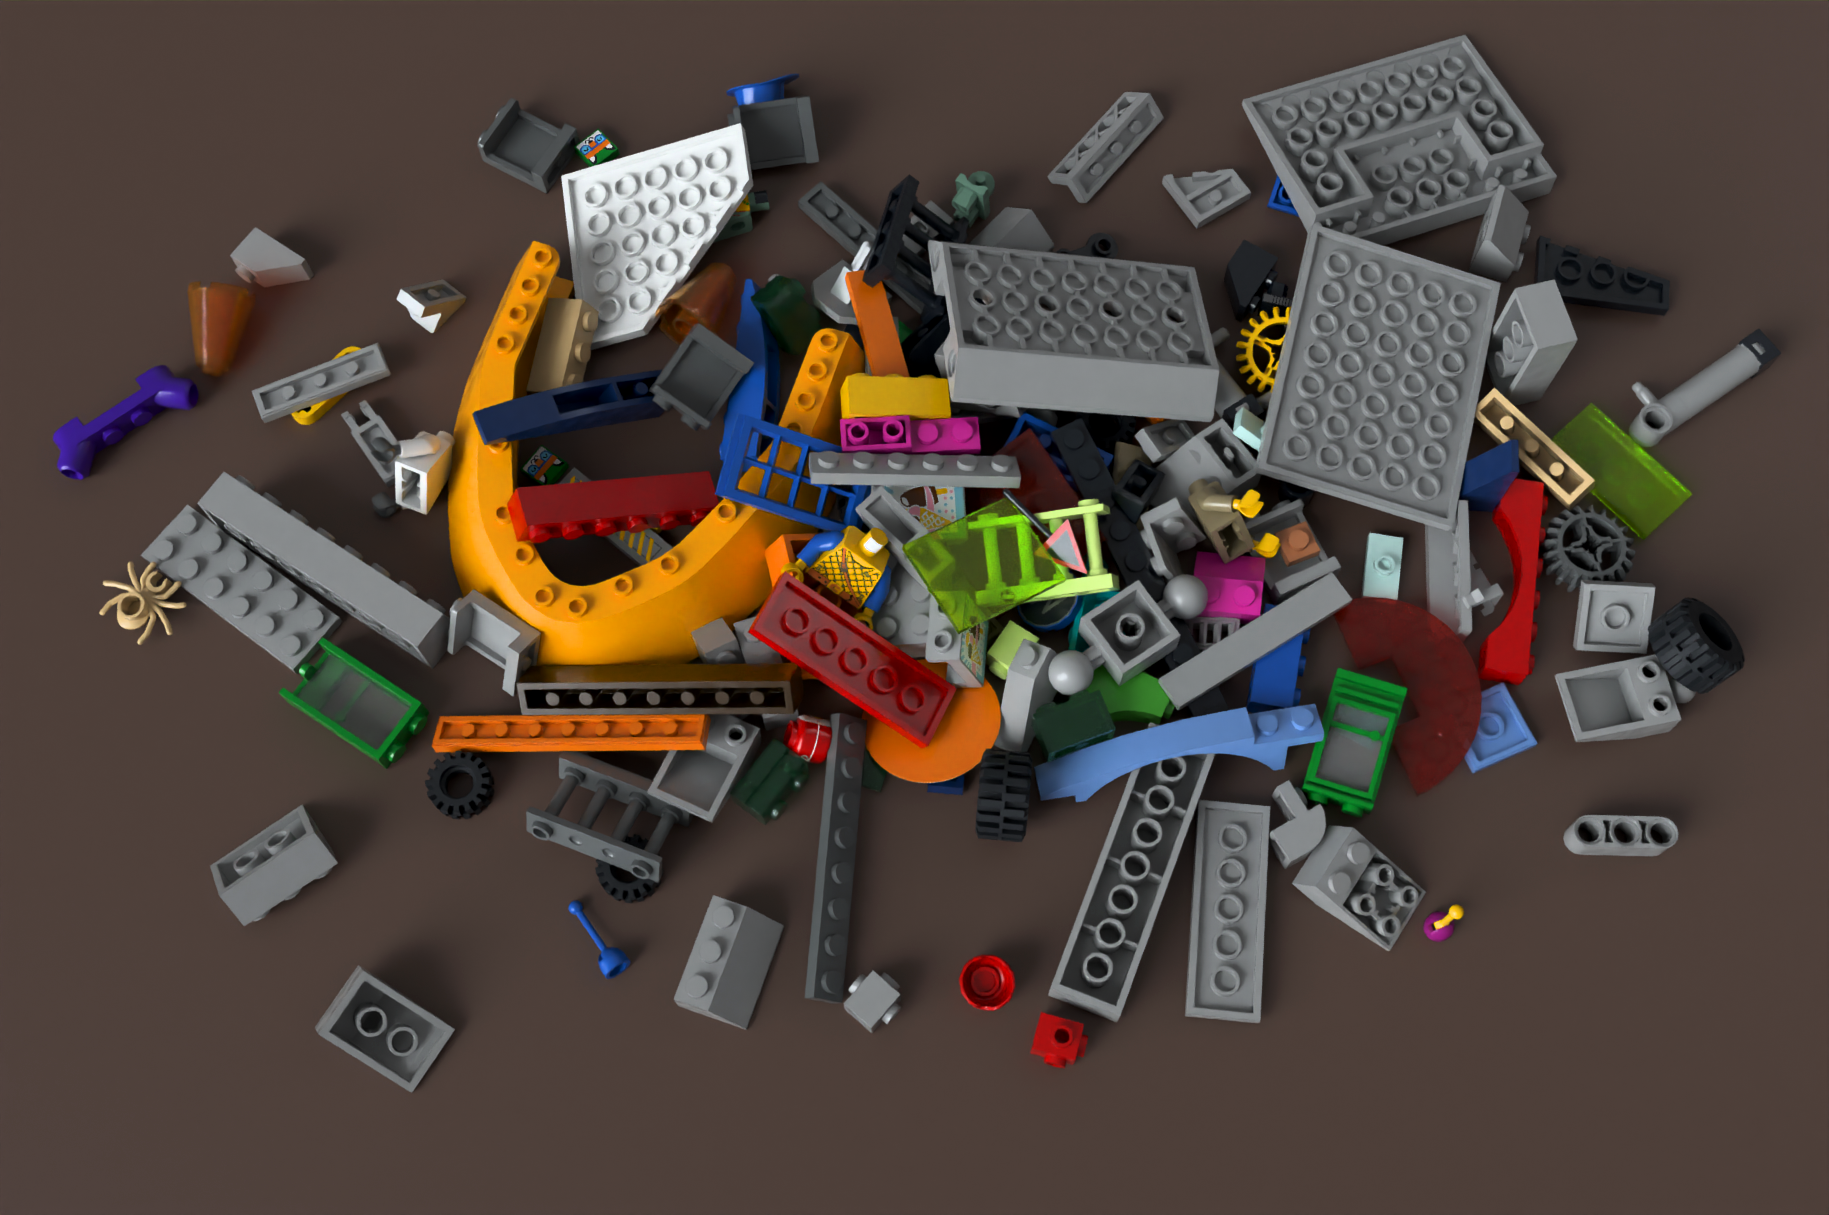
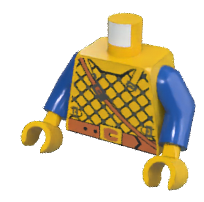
M848 526L842 531L834 530L816 534L796 556L798 558L797 562L785 564L781 569V574L785 571L787 573L797 572L798 574L795 578L803 583L804 576L802 571L807 566L805 573L859 610L864 606L863 613H858L853 618L858 621H867L869 623L868 628L873 630L872 616L874 612H879L890 591L891 569L887 565L890 553L884 548L888 543V538L879 528H872L865 534L855 526Z

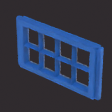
M738 413L715 495L826 531H842L848 526H855L861 530L863 520L855 508L871 495L872 485H853L850 491L832 484H811L810 477L803 475L809 451L842 453V447ZM753 432L774 438L767 463L746 457ZM781 441L802 448L796 472L775 466ZM744 463L765 470L759 495L738 489ZM773 473L794 479L787 504L766 498ZM801 482L822 488L815 513L794 507ZM829 491L849 497L843 522L822 516Z

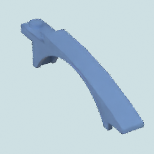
M1315 704L1248 714L1247 708L1243 707L1182 719L1122 735L1034 767L1041 801L1074 796L1076 802H1082L1090 798L1104 785L1130 771L1158 761L1180 756L1210 753L1232 754L1257 760L1272 770L1284 769L1288 746L1323 741L1324 730Z

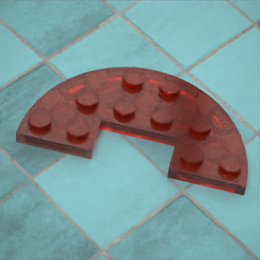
M1368 597L1353 599L1349 605L1334 613L1333 616L1358 670L1391 657L1404 686L1408 688L1407 692L1419 716L1416 719L1396 726L1392 740L1416 796H1419L1431 790L1451 775L1468 753L1474 741L1480 722L1482 705L1481 686L1476 667L1459 637L1445 623L1426 610L1403 601L1388 598Z

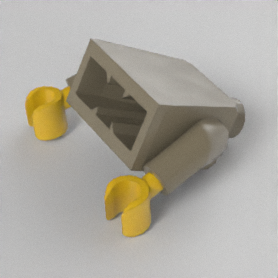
M1198 479L1189 486L1188 490L1191 495L1188 497V502L1200 526L1224 564L1245 552L1251 553L1252 550H1256L1265 558H1272L1276 555L1281 546L1279 538L1270 533H1265L1260 542L1256 541L1255 536L1249 534L1241 515L1242 513L1248 518H1253L1258 514L1264 505V502L1258 501L1261 496L1258 492L1248 490L1242 500H1240L1236 495H1227L1218 481L1208 484L1205 479Z

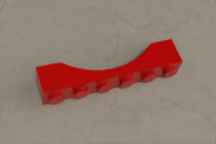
M1515 478L1492 513V521L1502 534L1510 553L1513 566V591L1509 608L1502 623L1488 635L1480 646L1477 679L1520 685L1533 672L1535 656L1530 654L1531 642L1535 641L1538 627L1537 622H1533V611L1537 610L1540 601V590H1535L1536 578L1539 579L1543 567V559L1538 558V552L1545 539V527L1541 526V516L1545 515L1548 506V496L1543 495V482Z

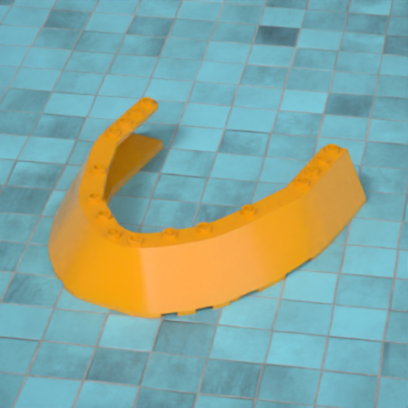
M533 241L516 266L481 345L465 386L454 428L453 438L455 439V444L452 447V468L448 479V522L451 559L463 597L475 589L541 632L537 666L687 664L699 657L691 634L692 631L722 617L733 632L735 630L733 623L745 620L754 610L757 611L764 604L773 588L765 557V549L782 534L817 533L819 528L724 498L678 545L661 557L606 581L587 586H575L562 582L547 569L531 541L517 542L507 503L515 489L518 488L519 440L484 445L472 414L480 409L531 395L526 391L548 299H573L575 294L573 281L556 276L561 262L556 249L550 245ZM825 328L814 334L778 426L842 447L840 389L847 376L865 373V352L849 333ZM773 441L757 459L758 461L768 462ZM781 441L775 466L796 472L802 448ZM809 455L803 473L807 477H810ZM751 466L740 479L738 489L759 495L765 470ZM773 473L766 498L787 504L794 479ZM801 482L794 507L815 513L822 488ZM829 491L822 516L828 517L836 502V493Z

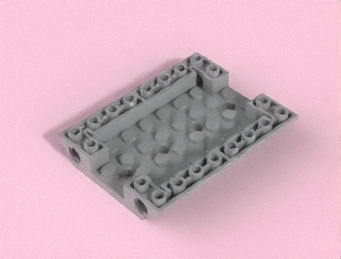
M935 240L928 241L927 246L935 295L945 296L949 317L950 332L943 346L951 402L1202 422L1212 421L1219 366L1195 267ZM974 298L982 299L986 305L978 303ZM1040 304L1047 305L1051 311L1045 310ZM1104 310L1110 311L1113 316L1108 315ZM1168 317H1172L1176 322L1171 321Z

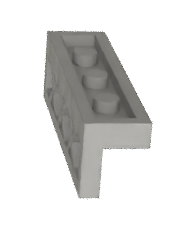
M1124 92L1047 176L1052 184L1068 185L1079 203H1087L1164 119L1151 94Z
M1458 500L1454 525L1450 530L1446 531L1425 524L1428 642L1462 644L1472 631V606L1467 609L1462 600L1463 596L1471 593L1468 500Z

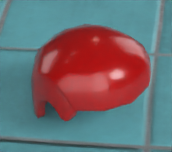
M981 954L974 956L973 959H970L963 966L959 977L961 994L970 1005L981 1010L995 1011L1000 1009L1011 1000L1016 988L1015 975L1010 965L995 955Z

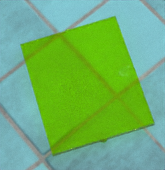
M1006 497L917 538L902 547V550L926 584L928 592L933 595L958 634L1064 583L1066 580L1039 541V537L1035 535L1019 510Z

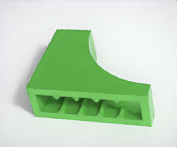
M1102 664L1094 670L1090 686L1084 692L1077 695L1054 742L1053 753L1060 756L1068 754L1069 750L1083 735L1103 724L1116 721H1138L1147 724L1152 722L1159 725L1163 717L1168 720L1170 719L1175 706L1158 683L1159 679L1141 672L1119 687Z

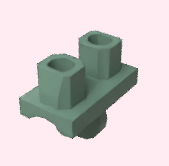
M985 171L972 173L968 180L966 175L960 173L955 180L957 194L952 200V206L956 209L953 216L956 221L966 217L969 220L968 228H971L977 217L986 220L989 216V197L994 192L995 181L993 176Z

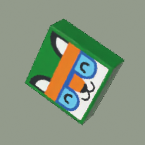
M599 128L574 146L575 153L589 167L612 161L620 155L619 149Z
M541 444L520 470L524 476L537 485L542 486L555 484L569 466L566 461Z

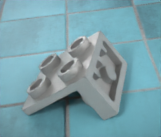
M1175 497L1140 515L1144 529L1140 531L1142 539L1146 546L1152 549L1154 557L1150 558L1151 564L1159 577L1164 575L1167 583L1172 578L1184 574L1176 553L1194 547L1196 543L1206 539L1200 524L1180 500Z

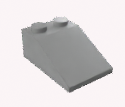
M360 965L354 970L315 1026L320 1036L411 1093L455 1031L446 1022Z

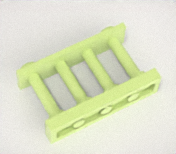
M1088 499L1079 501L1078 507L1034 514L1043 524L1049 523L1052 533L1068 518L1069 520L1081 518L1084 520L1090 569L1088 570L1087 577L1074 579L1073 574L1069 573L1068 567L1054 563L1055 575L1052 576L1053 582L1039 583V578H1035L1029 526H1034V524L1026 516L998 519V516L995 514L977 517L976 523L967 524V531L975 534L982 533L988 585H985V591L975 593L976 606L987 609L1120 590L1118 576L1112 573L1108 574L1107 569L1103 568L1097 516L1111 514L1110 507L1103 503L1099 504V499ZM1016 528L1022 580L1018 581L1019 587L1006 588V584L1002 583L996 531Z

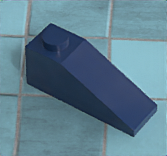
M1511 439L1466 462L1458 500H1468V511H1494L1519 473L1518 440Z

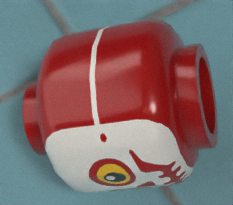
M800 715L795 721L790 720L786 727L783 741L784 747L788 748L790 756L794 759L810 763H823L827 758L832 740L830 721L810 715Z

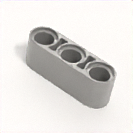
M1584 815L1567 827L1563 840L1571 852L1580 855L1658 856L1677 842L1679 832L1673 821L1660 816ZM1578 828L1588 831L1591 842L1581 839L1578 834ZM1614 829L1624 832L1627 838L1626 843L1616 838ZM1651 830L1657 831L1662 836V844L1653 840L1650 834Z

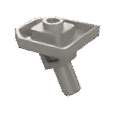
M866 240L863 242L851 265L842 259L812 282L813 305L837 323L858 325L845 276L847 272L866 269L874 244L871 241ZM886 292L888 303H890L892 295Z

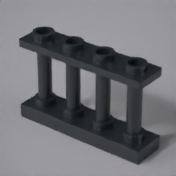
M909 174L889 193L862 281L872 288L883 279H890L924 303L920 320L926 324L935 316H942L947 310L945 296L935 295L931 265L904 246L903 235H906L926 251H928V241L934 240L911 223L909 218L910 212L944 236L943 241L965 243L968 238L966 231L969 220L966 217H962L951 226L918 202L916 192L919 181ZM896 258H900L931 281L929 290L899 270L897 263H895Z

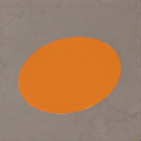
M926 659L918 660L919 663L946 680L947 662L930 663ZM985 677L983 687L957 688L929 745L923 749L863 710L862 719L867 720L865 745L872 758L884 770L898 778L918 783H936L956 778L981 762L984 751L991 749L997 739L1001 723V711L997 695Z

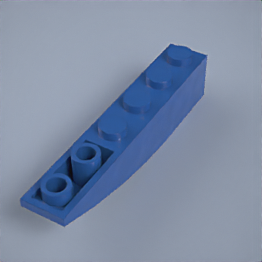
M752 279L745 280L744 293L741 295L742 308L740 322H738L736 328V350L753 361L754 364L747 374H743L729 395L727 411L724 414L725 428L723 441L719 447L720 460L723 462L738 413L775 425L778 423L780 364L775 325L770 306L766 300V293ZM753 432L746 457L757 460L772 443L773 438ZM744 463L742 472H747L751 465Z

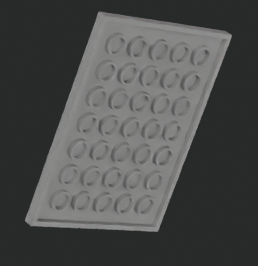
M1313 224L1308 230L1254 472L1448 531L1453 528L1501 283Z

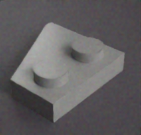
M1233 169L1217 170L1213 173L1206 171L1193 172L1192 177L1174 178L1173 174L1164 176L1162 181L1163 186L1196 229L1249 200L1251 196V191Z

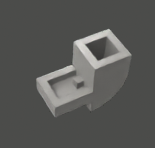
M1289 780L1277 786L1271 795L1287 820L1285 824L1272 830L1269 834V845L1284 869L1308 857L1322 840L1326 828V817L1321 804L1308 810L1306 808L1308 803L1305 795L1300 788H1294Z

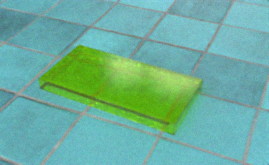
M1592 402L1551 438L1558 447L1595 480V487L1591 492L1643 540L1692 495L1684 485Z

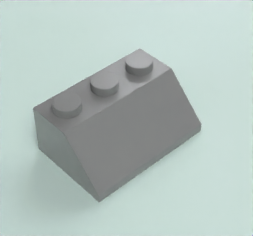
M302 804L210 865L219 896L243 926H246L252 921L264 918L271 908L281 901L295 897L302 887L314 879L326 876L338 862L332 848Z
M713 895L674 996V1001L682 1008L747 1030L784 925L747 906Z

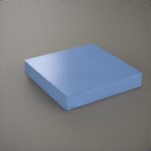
M1504 682L1442 708L1439 712L1472 774L1529 750L1538 744Z

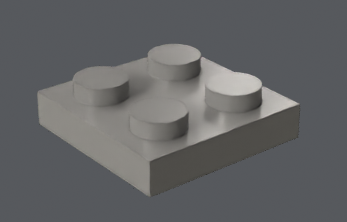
M1581 580L1573 641L1575 650L1647 654L1648 626L1651 625L1656 587L1652 583Z

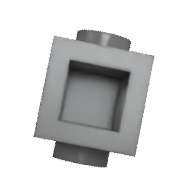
M873 970L867 977L861 974L850 986L848 991L852 994L844 1002V1008L866 1029L873 1033L882 1022L888 1025L901 1010V1007L898 1005L901 1001V994L897 992L900 986L885 972L881 976Z

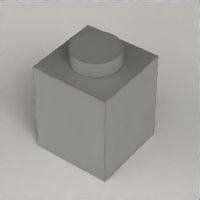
M722 617L691 632L699 657L704 664H745L738 641Z

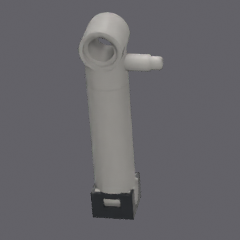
M1757 329L1742 339L1736 348L1659 400L1641 382H1636L1632 385V390L1645 406L1630 424L1629 435L1631 439L1643 447L1657 445L1665 435L1747 379H1753L1768 369L1781 352L1760 329ZM1646 422L1652 423L1656 429L1648 426Z

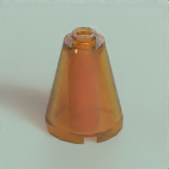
M714 262L709 264L660 303L655 316L661 315L660 319L662 322L659 327L671 341L680 346L693 325L697 323L703 325L716 336L718 335L737 282L731 267L724 263Z
M201 281L189 283L187 294L196 366L202 368L203 374L223 376V371H230L256 303V294L253 293L248 296V289L220 282H211L210 288H200Z

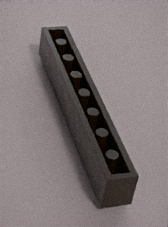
M795 663L531 666L516 683L522 715L794 714L805 696L801 667Z

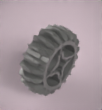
M1578 505L1573 507L1570 512L1565 509L1560 512L1558 517L1551 519L1548 523V528H1545L1544 543L1541 544L1539 550L1544 552L1541 556L1543 563L1550 564L1546 569V575L1555 573L1558 576L1555 580V585H1560L1564 581L1568 584L1567 593L1572 592L1576 587L1579 588L1580 592L1581 580L1623 582L1626 579V573H1629L1633 567L1631 560L1635 557L1636 551L1630 549L1634 543V538L1624 537L1628 531V526L1618 527L1616 525L1619 516L1609 519L1606 517V509L1601 510L1597 514L1593 505L1588 506L1584 511ZM1573 531L1572 543L1568 547H1563V535ZM1605 554H1610V568L1602 571L1600 567L1602 558Z

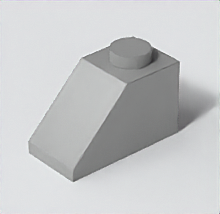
M256 227L230 255L237 266L235 271L241 278L249 283L254 280L263 287L310 280L314 276L303 257Z

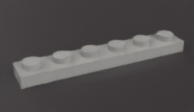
M833 451L809 453L811 484L1019 488L1021 481L1016 457H1008L1006 455L974 456L962 454L959 456L939 455L936 453L915 455L900 452L871 454L868 452L835 453Z

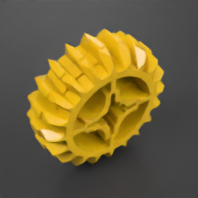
M1273 307L1272 313L1274 318L1270 319L1263 310L1260 312V317L1263 321L1261 324H1258L1253 318L1249 320L1250 326L1254 328L1253 332L1247 329L1241 330V335L1249 339L1247 343L1243 341L1237 342L1236 347L1246 349V354L1236 355V360H1247L1248 365L1242 366L1239 371L1241 374H1244L1251 370L1253 375L1247 379V383L1251 385L1256 379H1259L1261 383L1257 391L1260 393L1263 392L1266 384L1272 386L1270 390L1272 393L1275 381L1273 376L1277 371L1279 363L1278 361L1275 367H1272L1275 361L1273 357L1275 353H1271L1272 348L1266 344L1272 347H1280L1285 337L1284 335L1279 340H1271L1261 336L1260 333L1274 325H1287L1291 307H1287L1285 317H1279V308ZM1254 344L1260 346L1270 356V362L1264 373L1258 369L1254 362Z

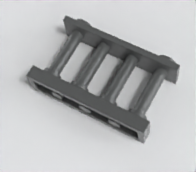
M562 751L559 756V778L563 779L545 811L529 806L526 811L527 832L540 840H550L630 871L640 879H650L659 883L662 877L663 857L657 855L672 826L678 823L689 827L694 814L649 795L647 791L653 780L577 751ZM581 786L594 791L595 794L579 822L575 824L558 817L575 787ZM613 798L628 804L609 837L593 831L591 828L607 800ZM646 811L661 818L645 848L642 850L624 843L640 812Z

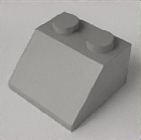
M1498 185L1482 218L1468 272L1507 282L1512 271H1519L1524 253L1519 252L1520 245H1525L1531 226L1526 224L1529 211L1504 185Z

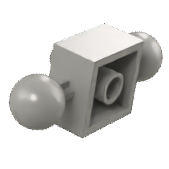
M1178 575L1167 583L1163 592V600L1156 603L1141 582L1137 580L1081 617L1078 632L1090 648L1084 652L1065 650L1058 653L1052 659L1048 668L1050 683L1062 694H1080L1090 686L1094 670L1103 664L1120 687L1177 648L1181 635L1170 622V619L1173 617L1192 619L1201 614L1208 602V591L1205 584L1193 575ZM1123 631H1125L1127 634H1131L1133 632L1135 633V636H1126L1123 634Z

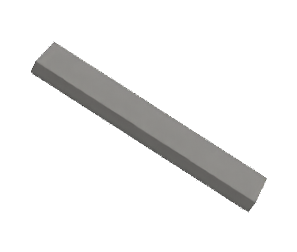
M1331 572L1159 678L1158 683L1176 709L1180 710L1346 607L1353 599Z

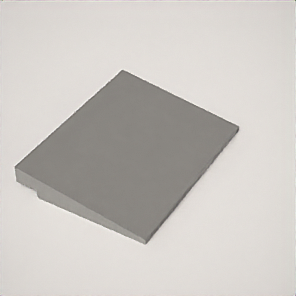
M1466 35L1246 98L1242 101V107L1307 233L1309 228L1316 224L1379 245H1387L1485 214L1499 184L1506 186L1520 202H1524L1549 194L1557 178V175L1541 154L1544 143Z

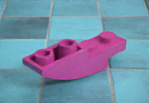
M909 415L840 419L842 453L868 452L871 454H892L900 452L915 455H926L928 453L962 455L980 454L981 451L978 417L910 421Z

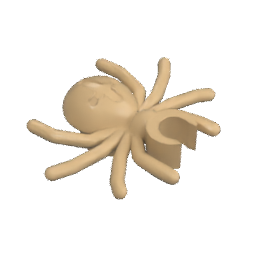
M128 562V572L134 587L118 581H103L104 586L117 587L129 592L121 593L109 600L100 610V615H105L114 604L118 603L117 620L121 627L128 630H136L148 622L145 632L137 641L139 645L143 644L152 632L156 621L155 612L163 622L167 635L173 634L171 624L159 606L173 609L187 606L185 602L162 601L173 595L182 583L181 581H176L173 584V582L166 578L162 585L157 587L156 584L163 575L158 571L152 572L157 565L156 562H151L140 577V583L134 571V563Z

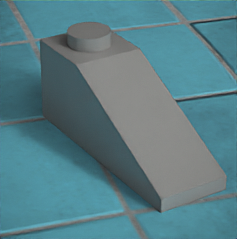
M1023 639L1007 672L1000 709V729L994 743L996 747L1008 751L1027 752L1057 693V690L1050 683L1048 676L1049 665L1057 655L1051 648Z

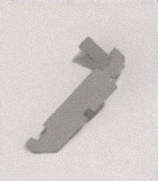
M1470 550L1471 593L1463 596L1462 600L1467 609L1471 606L1473 608L1483 604L1485 608L1481 612L1483 616L1493 613L1494 607L1504 593L1498 583L1490 585L1481 568L1475 570L1473 565L1478 562Z

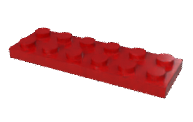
M786 571L778 577L748 633L922 749L929 745L957 689Z

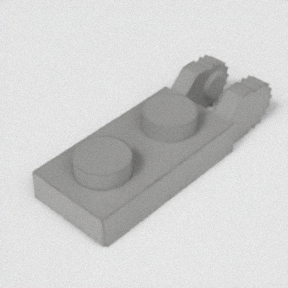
M363 400L359 405L365 417L369 418L368 422L359 427L353 415L348 411L342 413L341 416L352 432L350 433L387 487L395 484V460L399 455H396L391 463L381 464L371 454L372 451H377L371 443L377 437H384L391 445H397L398 441L380 415H376L367 401Z

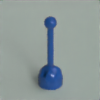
M578 900L572 901L568 907L570 913L577 915L601 950V954L598 957L601 972L606 979L618 976L630 965L629 958L620 948L607 947L582 911V903Z

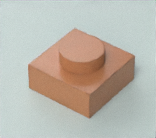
M1306 521L1274 534V536L1279 538L1281 546L1278 550L1287 567L1316 557L1321 551Z

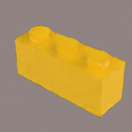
M856 373L847 376L840 389L842 419L909 415L910 421L951 417L947 378H936L933 375H922L918 378L903 377L900 374H889L885 377L870 376L867 373Z

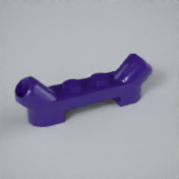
M165 365L149 369L135 378L141 387L140 390L86 425L78 417H75L54 433L53 441L60 450L57 468L63 475L72 479L82 480L90 476L96 453L109 445L116 444L124 435L136 427L147 424L153 416L165 408L191 410L196 406L199 395L196 384L191 379L175 377L170 368Z

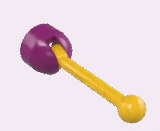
M1455 904L1449 908V914L1442 911L1431 913L1423 924L1426 936L1435 942H1443L1451 937L1455 929L1453 919L1463 917V907Z

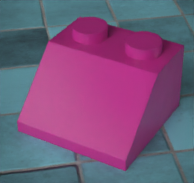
M1197 551L1193 576L1199 578L1205 584L1208 591V602L1203 612L1196 617L1240 619V624L1246 625L1258 618L1261 612L1266 558L1240 555L1224 564L1218 553Z

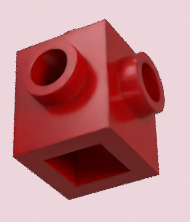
M1041 1012L1030 1053L1045 1057L1044 1063L1050 1066L1065 1068L1066 1063L1073 1065L1076 1056L1083 1057L1085 1053L1088 1035L1082 1034L1084 1024Z

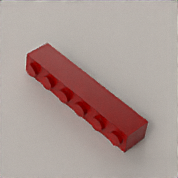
M703 471L519 487L515 489L507 503L517 542L531 541L532 543H542L550 538L564 537L566 540H573L582 535L590 534L603 537L620 531L639 533L646 529L659 527L662 530H670L679 525L689 524L696 527L719 504L717 495H715L710 472Z

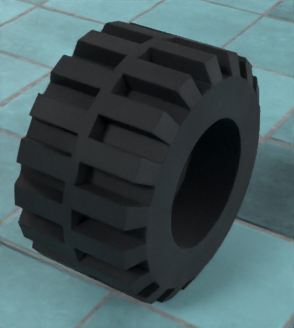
M1684 598L1648 626L1649 641L1660 663L1673 678L1693 692H1698L1699 694L1708 693L1744 666L1743 650L1731 627L1715 610L1698 599Z
M986 749L981 759L975 826L978 838L1022 842L1026 836L1032 772V758L1029 752Z

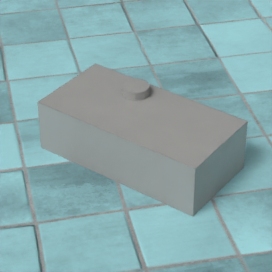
M1555 279L1515 288L1491 331L1485 364L1493 386L1514 406L1541 399L1578 341Z

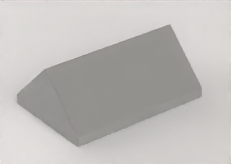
M1005 207L969 243L1051 252L1054 249V243L1032 209Z

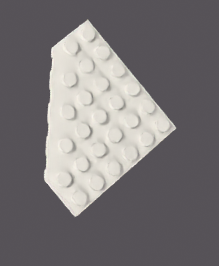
M741 123L561 176L575 299H583L599 312L598 326L594 331L590 349L593 350L647 335L753 187L746 132Z

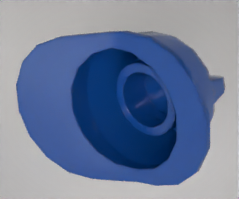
M789 74L763 83L734 87L726 91L728 96L735 97L738 105L784 99V85L799 78V74Z

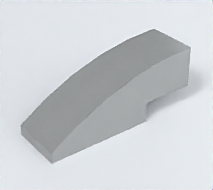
M882 486L855 508L870 530L872 528H879L886 534L888 538V543L885 545L886 549L929 594L955 572V560L930 538V531Z

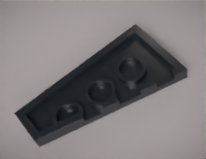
M1539 236L1536 242L1534 284L1555 279L1564 303L1665 316L1669 310V280L1632 267L1624 269L1611 264L1609 259L1600 256L1595 259L1579 253L1580 249L1569 245H1566L1564 248L1550 243L1551 239Z

